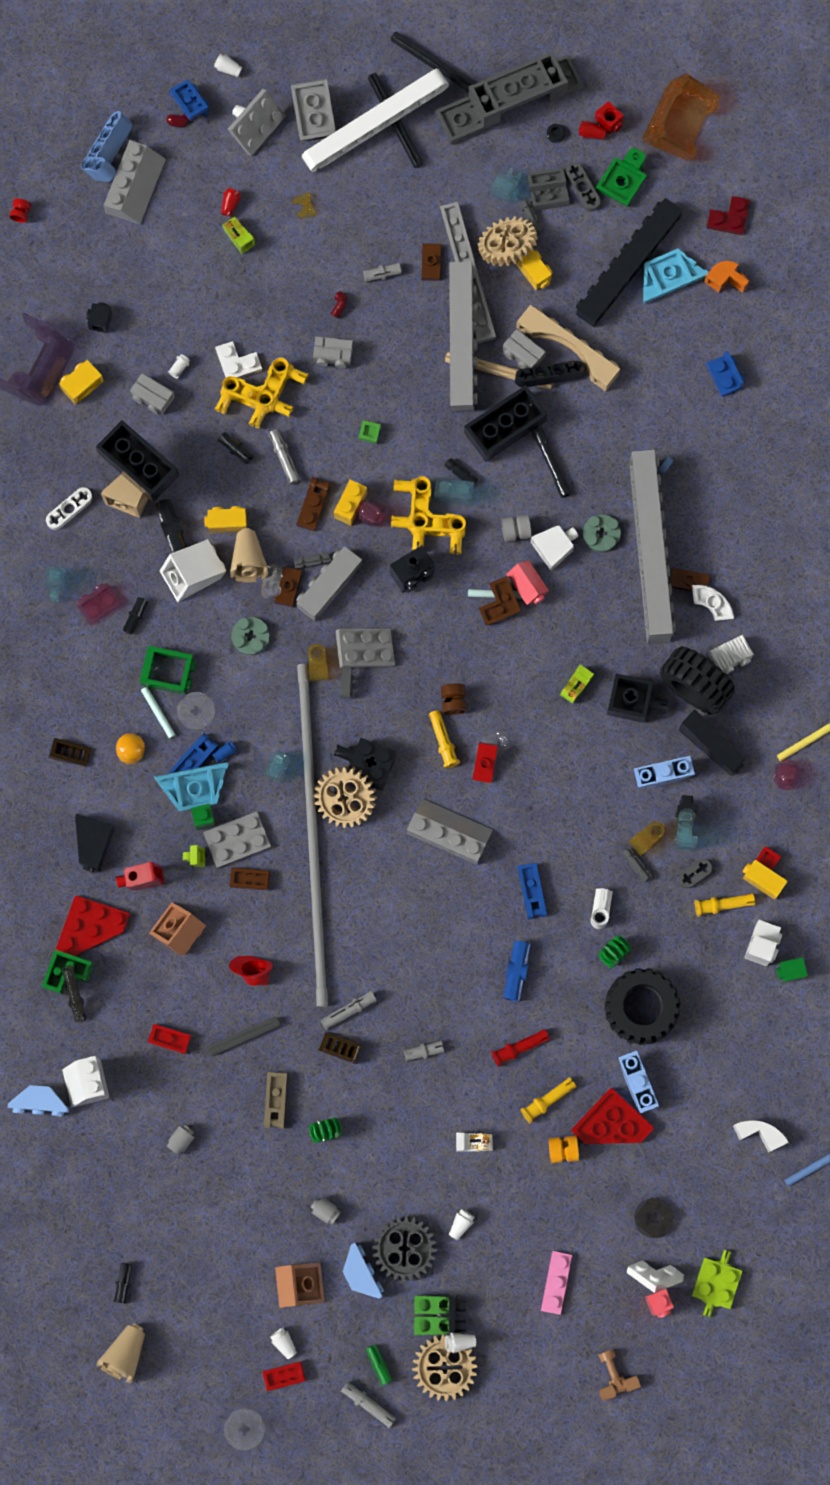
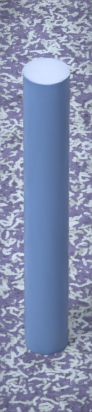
M830 1154L784 1180L786 1185L789 1187L830 1163Z

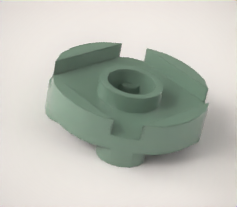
M608 515L592 516L584 525L583 539L589 548L595 552L603 553L610 551L620 540L621 530L618 522ZM600 529H604V532H607V535H604L603 538L596 534Z
M247 617L238 620V623L232 629L231 638L234 646L240 653L256 655L267 647L270 635L267 625L262 620ZM253 632V635L256 637L248 641V637L245 635Z

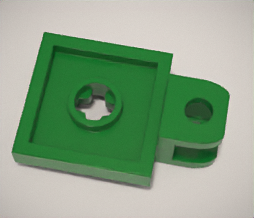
M633 147L628 151L623 161L615 157L596 186V190L628 207L647 176L641 172L645 164V153ZM625 179V185L619 186L617 180Z

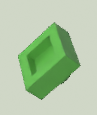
M363 420L358 440L377 444L381 424Z

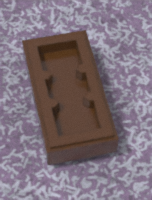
M422 243L421 280L440 281L441 244Z
M283 566L274 600L275 604L293 608L302 575L301 570Z
M673 567L669 584L671 583L672 588L692 592V585L708 586L710 575Z
M231 868L230 888L269 891L270 871Z

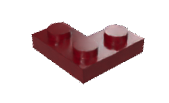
M732 196L729 212L710 209L706 228L743 235L750 199Z

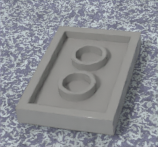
M327 78L291 84L300 140L330 136L336 132Z
M262 89L228 130L244 151L252 156L286 115L268 91Z
M391 629L336 630L340 668L395 666Z
M258 812L203 832L217 869L271 848Z

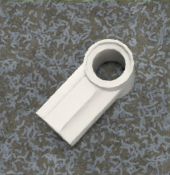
M596 888L590 919L591 925L596 929L604 928L609 920L613 891L608 889ZM602 915L605 921L599 923L595 920V916Z

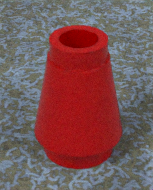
M588 120L586 122L581 121L578 131L579 136L587 139L604 140L606 129Z
M227 188L226 192H224L221 208L222 215L232 216L241 200V193L239 191Z

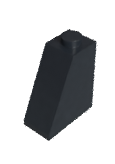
M76 813L75 822L79 864L87 872L94 873V870L100 872L115 828L111 824Z

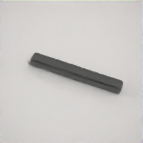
M273 1017L207 1046L208 1054L214 1056L280 1027L279 1019Z

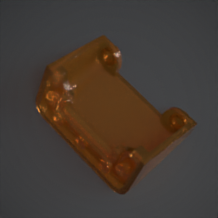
M688 73L674 78L665 88L642 141L649 146L685 161L692 160L698 152L694 141L706 115L714 113L718 109V102L721 96Z

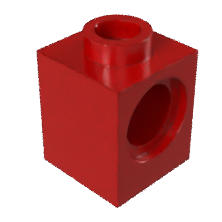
M607 101L595 112L594 120L610 134L613 131L617 132L622 127L624 115ZM612 117L614 120L608 121L606 118Z

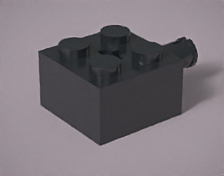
M422 545L390 564V575L402 593L405 591L411 592L417 587L416 584L421 581L424 583L429 581L434 574V562Z
M616 673L607 715L644 723L647 710L653 709L666 713L669 701L652 698L651 691L654 681ZM628 695L632 696V701H628Z
M360 738L354 751L338 744L333 756L349 761L348 771L355 767V773L362 770L361 776L368 775L366 781H373L371 787L382 791L396 759V751ZM374 761L375 765H372L371 768L368 767V763Z

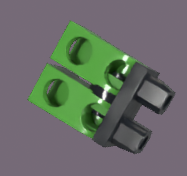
M414 1296V1314H434V1317H414V1335H437L466 1331V1320H455V1312H466V1301L455 1299V1297Z

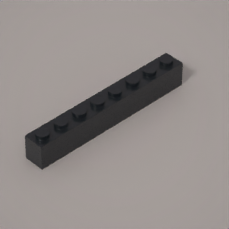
M664 198L662 202H658L654 206V212L651 216H646L642 222L643 226L641 229L634 231L629 244L625 243L618 258L614 257L607 272L603 271L600 274L599 282L596 285H592L587 291V297L581 299L576 305V315L593 328L682 217L683 210L667 198Z

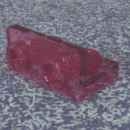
M106 583L95 587L94 592L91 594H85L80 597L76 605L90 626H92L120 607L122 603L112 591L110 585Z

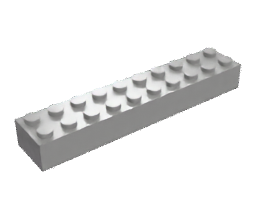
M654 450L633 451L629 466L647 644L668 643L671 637H674L676 626L675 620H671L674 606L673 602H670L672 586L671 583L668 584L670 567L666 565L668 548L664 547L666 529H662L665 520L664 510H660L663 497L662 492H659L661 477L660 474H657L659 458L655 456Z

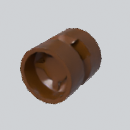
M453 683L441 686V698L444 699L442 702L444 715H458L467 712V703L463 699L466 696L464 684Z

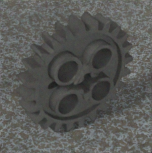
M405 1216L404 1222H401L400 1218L397 1217V1223L390 1219L391 1226L388 1227L383 1224L385 1231L378 1230L377 1232L381 1237L374 1238L378 1242V1245L372 1246L373 1249L378 1250L377 1253L373 1254V1257H379L376 1265L383 1264L380 1271L382 1272L387 1269L386 1276L389 1277L393 1273L395 1281L398 1276H401L402 1282H404L406 1276L409 1277L410 1281L413 1280V1275L420 1278V1271L426 1274L425 1267H432L429 1260L436 1259L431 1255V1253L437 1252V1249L432 1248L436 1241H430L434 1234L426 1233L429 1227L423 1229V1221L419 1222L418 1225L415 1224L416 1218L408 1222V1217ZM404 1231H407V1247H410L411 1250L407 1251L406 1266L402 1267L403 1253L399 1250V1247L403 1246ZM392 1233L400 1234L401 1241L398 1244L390 1242V1235ZM412 1234L420 1235L421 1242L418 1245L410 1243L409 1239ZM390 1254H399L400 1261L397 1264H391L388 1259ZM417 1254L420 1257V1262L417 1265H411L408 1261L410 1255Z

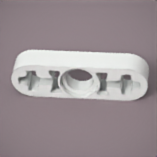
M79 488L51 511L46 517L48 527L52 530H59L86 508L93 499L90 490ZM81 493L84 494V495L87 494V498H88V499H87V500H84V499H81V500H80V498H81V497H80V494H81ZM73 499H76V501L80 500L78 502L80 505L79 507H77V504L73 501ZM69 504L75 507L74 511L70 514L64 512L65 506ZM59 511H61L63 516L66 517L65 519H63V517L61 516L58 519L59 523L57 525L55 523L51 524V518L54 517L55 519H57L60 516V514L58 513Z

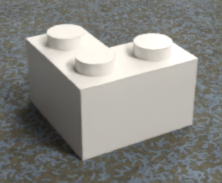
M758 920L744 958L764 966L773 963L778 953L776 945H779L782 934L779 933L781 927Z

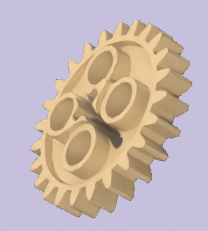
M514 216L512 220L507 217L506 221L499 219L498 224L493 222L492 228L487 227L488 232H482L483 237L479 238L480 243H478L479 252L483 260H486L488 264L492 262L493 266L498 263L501 267L504 263L509 266L510 262L516 264L517 259L522 261L523 255L529 256L528 251L534 250L532 246L537 245L535 240H538L532 222L529 223L528 219L523 220V217L517 220L516 216Z
M347 765L343 767V770H341L340 766H337L335 771L331 768L328 771L329 774L324 773L322 775L323 779L320 778L318 780L320 785L315 787L318 793L314 795L315 798H319L315 805H321L318 812L324 811L325 813L322 818L328 816L330 817L328 823L334 820L336 821V827L342 823L343 828H346L348 823L352 828L355 822L360 825L362 819L366 821L368 819L367 814L371 815L373 813L370 808L376 806L372 801L377 798V796L372 795L376 789L370 788L373 781H366L368 775L362 777V770L355 773V767L348 771ZM348 782L354 783L356 789H351L348 786ZM330 786H335L338 793H333L330 790ZM353 800L358 801L361 807H355ZM335 804H339L343 811H338L335 808Z
M442 1335L439 1341L434 1336L433 1343L427 1339V1347L420 1345L423 1352L415 1353L419 1360H413V1362L418 1364V1367L412 1368V1371H417L418 1374L413 1378L421 1380L417 1386L424 1385L423 1393L429 1390L430 1398L437 1394V1401L440 1400L441 1396H444L445 1401H448V1395H451L456 1400L455 1393L463 1396V1388L468 1391L470 1390L467 1383L474 1384L470 1377L477 1375L475 1372H472V1369L476 1368L477 1365L472 1364L471 1361L475 1360L476 1357H469L472 1349L462 1350L458 1352L460 1354L459 1361L452 1363L448 1359V1355L452 1351L448 1352L446 1350L444 1335ZM436 1352L440 1355V1361L437 1364L429 1362L428 1356L430 1353ZM442 1362H446L448 1366H463L462 1369H449L446 1374H443L442 1370H427V1367L442 1366ZM452 1372L460 1373V1382L452 1383L449 1379ZM432 1373L440 1374L441 1381L439 1384L435 1385L430 1382L429 1377Z

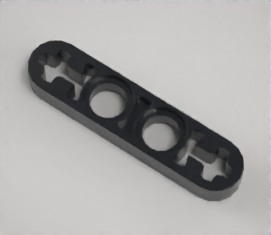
M574 360L520 369L516 372L515 384L519 387L525 385L532 387L580 379L584 375L585 365L581 361ZM559 370L564 374L557 375L554 371ZM542 373L546 377L540 378L536 374Z

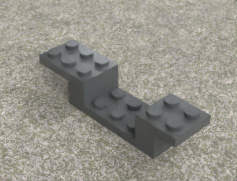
M549 52L469 86L468 97L435 110V114L450 144L500 124L501 113L544 95H547L549 101L552 102L582 89L583 83L568 54L556 59L553 52Z

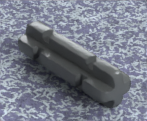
M522 201L520 207L524 211L525 218L528 219L529 223L532 222L537 234L542 232V227L540 223L538 224L539 220L534 209H531L530 201Z
M324 552L322 555L318 553L304 556L303 559L301 557L294 559L296 569L303 568L305 565L310 567L320 565L321 562H324V564L331 562L329 552Z
M632 848L625 849L622 852V856L625 860H629L628 864L636 874L640 875L641 881L646 882L652 877L651 873L645 870L646 867L638 856H634L635 852Z

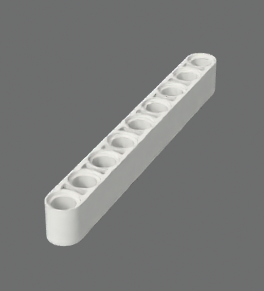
M439 69L432 70L306 150L302 154L303 160L311 172H316V169H321L446 90L449 86L448 82Z

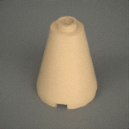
M243 528L237 533L230 569L231 578L235 577V581L243 583L256 582L255 578L262 577L264 579L268 575V567L256 532L250 528Z
M136 1324L128 1325L101 1356L96 1366H102V1371L119 1380L125 1377L127 1378V1383H132L145 1334L142 1332L143 1328Z

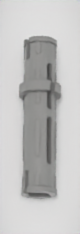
M279 429L272 430L268 435L273 443L274 453L279 457L289 484H295L301 479L289 455L288 445L284 442Z
M369 991L358 999H352L351 1003L320 1019L327 1031L353 1014L363 1012L362 1009L377 1002L372 991Z
M349 1381L341 1389L340 1392L352 1399L356 1406L360 1405L388 1428L395 1421L396 1417L366 1396L365 1391L361 1392Z

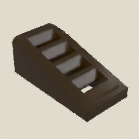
M54 738L48 758L87 767L91 748ZM59 745L61 746V750L59 754H56V750ZM65 747L69 748L67 756H63ZM73 749H77L75 758H71ZM80 751H84L82 761L78 760Z
M325 1032L319 1051L356 1064L362 1045ZM329 1038H331L333 1041L329 1050L325 1049ZM336 1041H339L338 1049L334 1052L333 1049ZM343 1044H346V1050L344 1052V1055L340 1054V1052L342 1050ZM352 1046L354 1047L351 1057H348L347 1055Z

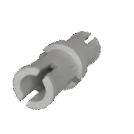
M399 263L384 267L380 265L379 268L363 271L365 283L377 279L385 280V277L401 274Z
M442 1041L427 1045L423 1043L418 1047L403 1050L406 1062L422 1057L426 1059L427 1056L444 1053Z

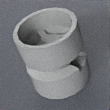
M528 514L519 515L515 520L512 516L501 518L505 542L515 541L517 537L520 539L531 538Z

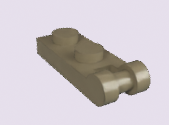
M267 1072L264 1128L273 1126L278 1127V1129H284L287 1073ZM271 1113H279L278 1119H272Z

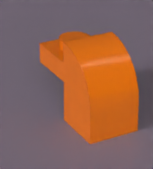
M722 261L709 271L704 282L718 293L728 282L743 293L748 286L749 280H747L743 273L736 272L739 264L732 261Z

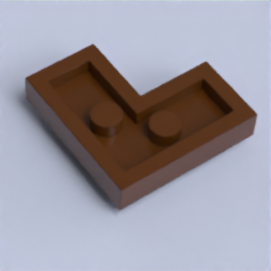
M507 576L489 583L496 601L479 607L486 626L521 612Z

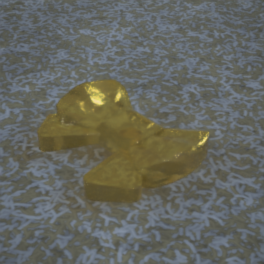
M303 193L293 198L291 202L293 205L302 204L303 207L296 214L297 217L310 218L316 215V211L312 208L310 201L311 193Z

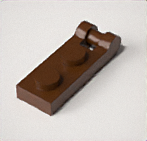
M316 477L311 478L309 489L296 524L297 527L315 532L331 482L326 480L324 482L319 481ZM316 487L322 489L321 494L314 492Z

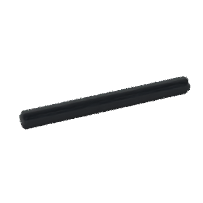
M394 32L391 36L393 43L429 67L439 69L443 76L469 92V86L475 84L400 33Z
M377 73L370 74L368 80L379 102L382 103L389 96ZM401 119L391 125L413 167H421L423 165L422 160Z

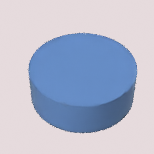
M667 456L659 467L658 472L662 475L665 474L673 459Z

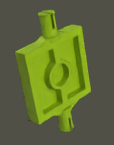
M723 1250L720 1261L704 1258L692 1294L693 1297L701 1299L706 1303L703 1315L706 1316L709 1309L707 1317L710 1318L714 1306H721L730 1310L742 1274L741 1270L733 1268L728 1264L732 1252L728 1251L725 1259L727 1250Z

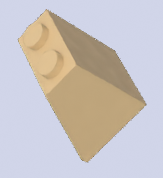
M122 474L107 486L101 494L105 505L138 518L141 517L149 499Z

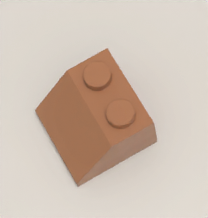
M171 902L149 934L183 957L190 950L197 937L201 935L206 925L188 911Z
M321 1262L275 1267L279 1308L325 1303Z

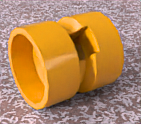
M576 1135L565 1136L563 1140L560 1137L548 1138L551 1164L562 1163L564 1159L567 1162L579 1161Z

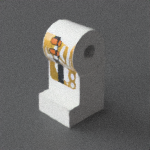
M456 1133V1152L493 1151L492 1134Z

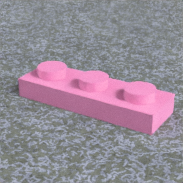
M552 1251L541 1311L561 1315L572 1255Z

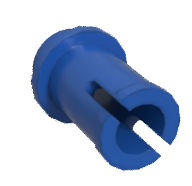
M226 741L223 747L212 753L218 764L231 754L234 755V752L237 751L231 741L228 743Z

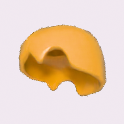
M135 733L122 735L116 744V753L120 761L126 764L139 762L143 758L145 751L144 741Z

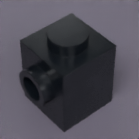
M102 302L98 304L92 303L91 309H88L86 315L89 330L108 333L112 310L108 304Z

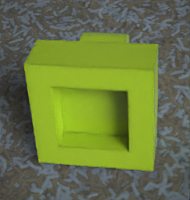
M198 845L190 846V852H183V860H187V862H190V865L195 867H205V848Z

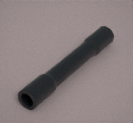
M537 427L531 431L548 465L560 497H567L571 494V491L556 463L542 427Z

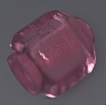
M371 499L362 501L356 512L358 519L371 527L376 526L377 523L381 524L386 515L383 513L384 507Z
M784 760L775 766L774 783L780 789H792L798 784L800 768L791 760Z

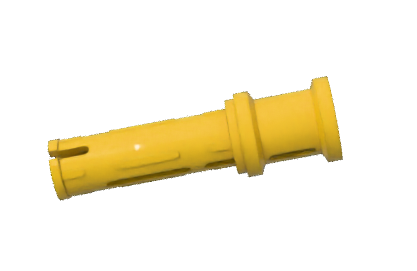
M436 710L429 713L428 715L440 746L438 752L442 755L445 763L443 765L444 769L459 765L460 760L456 757L455 745L450 742L441 711Z
M753 893L722 899H717L716 897L703 901L697 899L694 903L696 915L701 917L702 914H717L721 910L754 906L755 902L753 901L755 899Z
M568 1077L542 1098H535L532 1104L525 1109L521 1108L522 1115L531 1124L541 1113L545 1114L549 1106L575 1089V1083L571 1082L572 1079Z

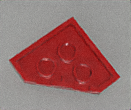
M75 895L55 950L77 956L90 948H94L124 933L130 913Z
M610 1088L570 1131L584 1144L641 1143L654 1127L613 1088Z

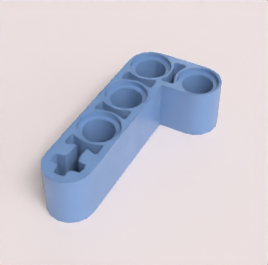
M116 111L110 116L81 165L82 170L95 181L109 182L116 175L117 171L111 165V162L133 127V123L120 111Z

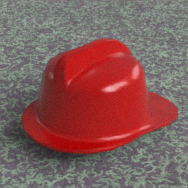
M238 956L230 961L229 969L233 973L242 976L248 985H268L269 972L273 968V964L270 961L254 956Z

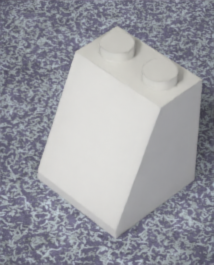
M208 539L171 553L160 569V573L177 602L220 580L226 572L224 563L220 561L214 546L210 544Z
M92 1056L80 1059L62 1069L71 1108L110 1098L102 1063L98 1057Z

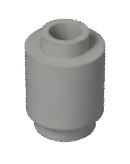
M186 1125L183 1128L179 1126L169 1138V1143L166 1146L177 1155H180L181 1152L184 1153L195 1138L192 1135L194 1131Z
M324 1197L321 1199L316 1198L310 1207L313 1209V1215L332 1225L341 1213L336 1205Z

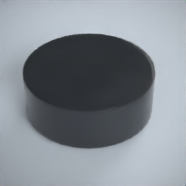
M552 124L548 127L547 138L549 141L559 143L564 139L565 129L563 126Z

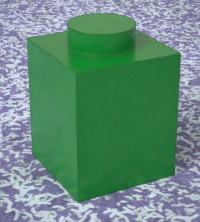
M210 803L191 808L196 830L215 826Z
M803 957L780 962L778 964L779 968H776L777 977L782 979V983L808 977Z

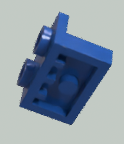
M188 79L170 89L171 96L189 121L201 114L204 116L208 115L209 104L207 100L201 98L196 85L191 84Z
M728 351L724 352L723 356L706 363L721 397L742 389L745 382L742 372H738L736 368L737 363L734 356H730Z

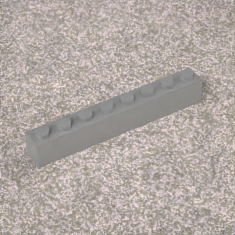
M472 261L449 262L450 406L452 411L474 410V404H478V395L474 393V386L478 385L477 375H474V368H477V357H474V350H477V339H474V332H477V321H474V314H477V303H474V297H477V286L473 284V279H477L476 267L473 268Z

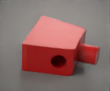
M154 862L125 868L124 875L116 877L118 888L127 886V888L133 891L165 885L162 866Z

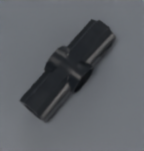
M163 499L158 501L155 506L171 552L174 553L187 548L183 536L184 532L179 518L176 517L171 500Z

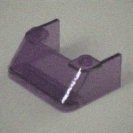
M23 313L22 317L26 326L34 329L37 339L45 344L29 374L18 371L11 375L9 381L0 378V390L33 405L43 406L51 397L72 357L74 346L68 338L50 324Z

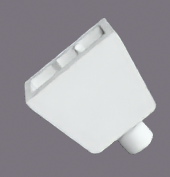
M555 526L531 537V544L550 571H552L573 551L574 546L571 541L579 536L573 527L564 532L560 526Z

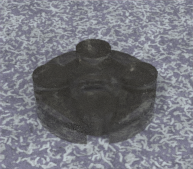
M650 1198L644 1200L635 1210L634 1222L636 1228L645 1237H662L673 1226L674 1214L668 1203L661 1199ZM651 1213L654 1215L655 1213H657V1218L660 1221L658 1223H650L649 1221L651 1218L649 1217V1214Z

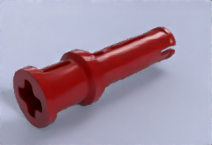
M543 1029L514 1044L507 1043L504 1048L491 1051V1055L497 1067H500L502 1063L510 1059L515 1060L517 1055L549 1041L550 1038L547 1031Z

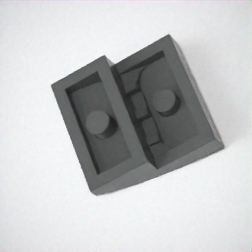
M563 168L527 173L534 211L569 205Z

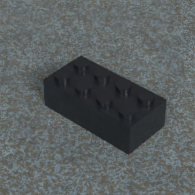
M525 385L464 426V434L483 460L487 462L529 434L533 429L547 422L548 414Z
M123 420L96 446L98 454L153 503L180 476L178 469Z

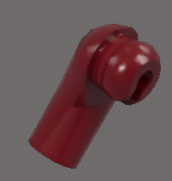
M170 114L167 116L166 122L172 127L182 128L189 122V119L185 114L182 116Z
M341 291L336 293L334 298L338 302L330 313L336 318H339L345 309L348 299L346 293L343 294Z

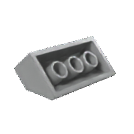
M129 140L104 203L106 214L140 225L166 159L148 146Z
M424 799L419 804L407 828V834L478 865L493 831L488 827Z

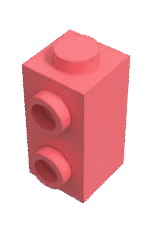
M529 560L518 563L506 574L527 605L542 602L545 599L544 595L549 592Z
M666 1289L645 1296L652 1316L657 1315L658 1318L670 1314V1309L674 1308Z

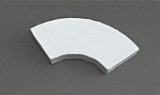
M692 585L694 604L707 607L713 614L715 621L734 619L732 608L723 595L708 586Z

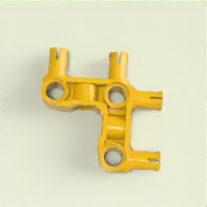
M280 357L275 359L269 367L268 376L261 386L255 387L246 383L241 378L228 376L223 380V387L220 391L221 397L215 410L219 413L222 411L221 414H226L231 400L255 409V412L249 421V425L252 427L255 425V428L259 429L264 416L269 412L276 411L290 417L294 406L279 401L281 392L289 379L305 385V380L308 379L309 374L295 369L293 364ZM279 366L285 367L283 371H277L276 369ZM230 384L236 385L233 390H229L227 387ZM265 398L270 400L267 404L261 403Z
M421 476L413 478L411 481L394 479V492H411L412 503L411 515L409 517L392 515L391 528H408L413 535L412 551L417 548L418 544L419 547L421 545L424 547V536L431 535L451 537L449 553L455 554V547H457L456 555L462 554V538H464L466 531L464 517L455 514L433 515L430 513L428 508L431 501V483L427 477ZM420 484L427 486L425 490H419L417 487ZM422 520L425 524L419 527L415 525V522ZM458 522L462 524V527L455 529L452 525Z

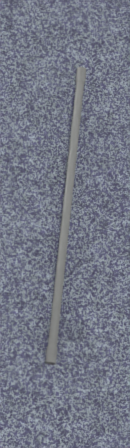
M298 664L317 986L316 1003L317 1007H328L316 801L314 797L309 665Z

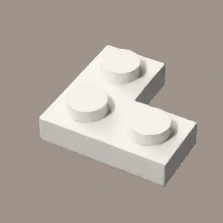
M233 341L215 347L225 378L228 376L242 378L262 371L256 352L238 358Z
M640 1261L628 1266L627 1269L629 1275L654 1293L681 1283L684 1279V1274L671 1265L655 1270L646 1262Z

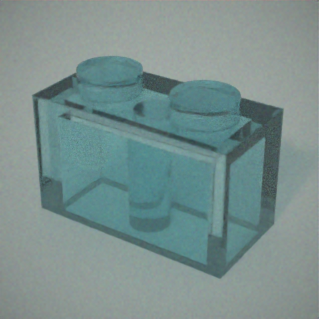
M437 477L434 502L471 506L474 482Z

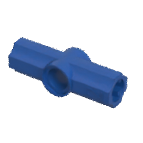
M515 941L513 944L503 999L520 1002L523 982H525L527 975L530 943Z

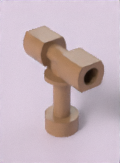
M613 1349L598 1354L600 1361H605L612 1379L609 1381V1386L598 1390L603 1402L617 1397L616 1394L623 1391L630 1392L641 1387L637 1376L624 1379V1376L619 1377L613 1358L616 1357Z

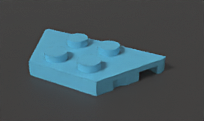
M679 249L645 262L643 303H648L704 279L709 272L699 267L693 259L688 258Z
M224 762L154 776V778L178 811L188 810L209 803L213 805L218 802L219 791L223 785L225 770L228 768V763Z

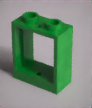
M148 646L139 683L144 687L186 695V691L191 689L192 679L189 678L191 672L195 671L196 661H194L192 654ZM156 655L186 661L181 685L151 680Z

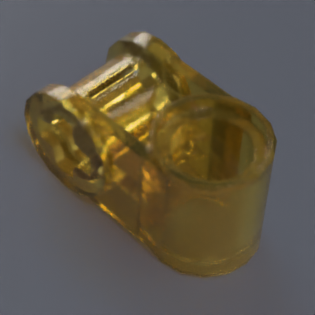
M313 644L308 649L310 682L329 680L325 649L320 644ZM315 650H319V653H321L318 658L314 655Z
M658 821L652 822L628 842L642 856L662 838L665 828ZM652 827L655 829L658 827L660 829L658 832L660 835L656 833L653 835L651 833L653 830Z

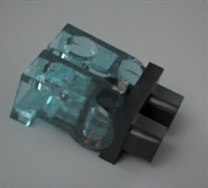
M682 795L679 805H677L675 810V818H677L675 850L694 851L697 846L698 836H692L693 823L697 813V806L693 805V796Z

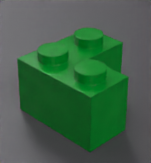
M54 950L41 987L63 995L69 977L88 983L94 964L79 957Z

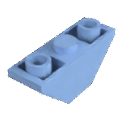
M690 756L634 768L638 788L658 787L695 775Z
M634 1051L619 1057L625 1081L639 1112L643 1113L658 1107V1102L638 1052Z
M29 1085L8 1103V1108L13 1109V1113L24 1114L25 1110H30L35 1115H44V1112H52V1116H64V1113H69V1108L54 1090L47 1086Z
M356 1243L351 1244L343 1269V1274L353 1291L378 1299L382 1298L381 1293L384 1290L379 1281H374L372 1275L375 1272L370 1263H365L363 1257L366 1254L361 1245L357 1246Z

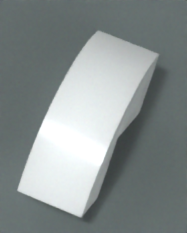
M744 1121L733 1125L740 1140L758 1131L768 1152L788 1143L787 1139L778 1129L765 1122Z

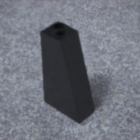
M694 709L681 723L679 732L730 776L734 772L738 774L744 767L742 763L745 758L698 711Z

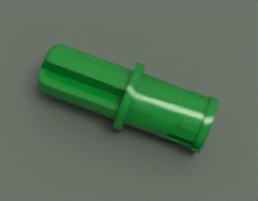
M377 1345L368 1347L366 1352L373 1365L372 1370L375 1369L381 1386L393 1381L385 1365L387 1362L383 1360Z

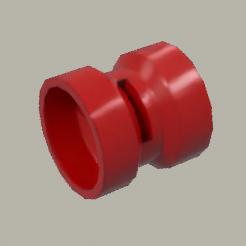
M15 198L12 203L13 210L10 211L9 218L16 222L26 223L28 219L27 212L31 208V203L24 199Z

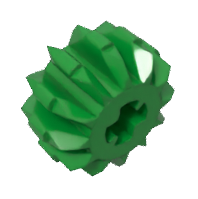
M618 935L601 949L598 956L604 965L613 968L631 951V946L625 938Z
M336 1117L312 1123L309 1126L310 1138H312L314 1143L337 1138L343 1134L342 1125L339 1118Z

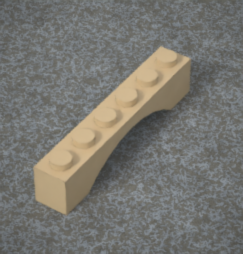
M530 305L517 321L516 328L530 338L550 339L567 346L575 352L585 364L590 380L604 391H607L618 377L620 368L617 363L604 358V355L599 350L590 348L585 340L576 338L571 330L559 326V323L554 318L545 316L540 308H534Z

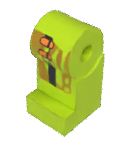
M236 217L231 218L222 225L225 233L241 254L255 245L253 236L242 227Z
M580 664L560 695L573 704L591 682L594 673Z

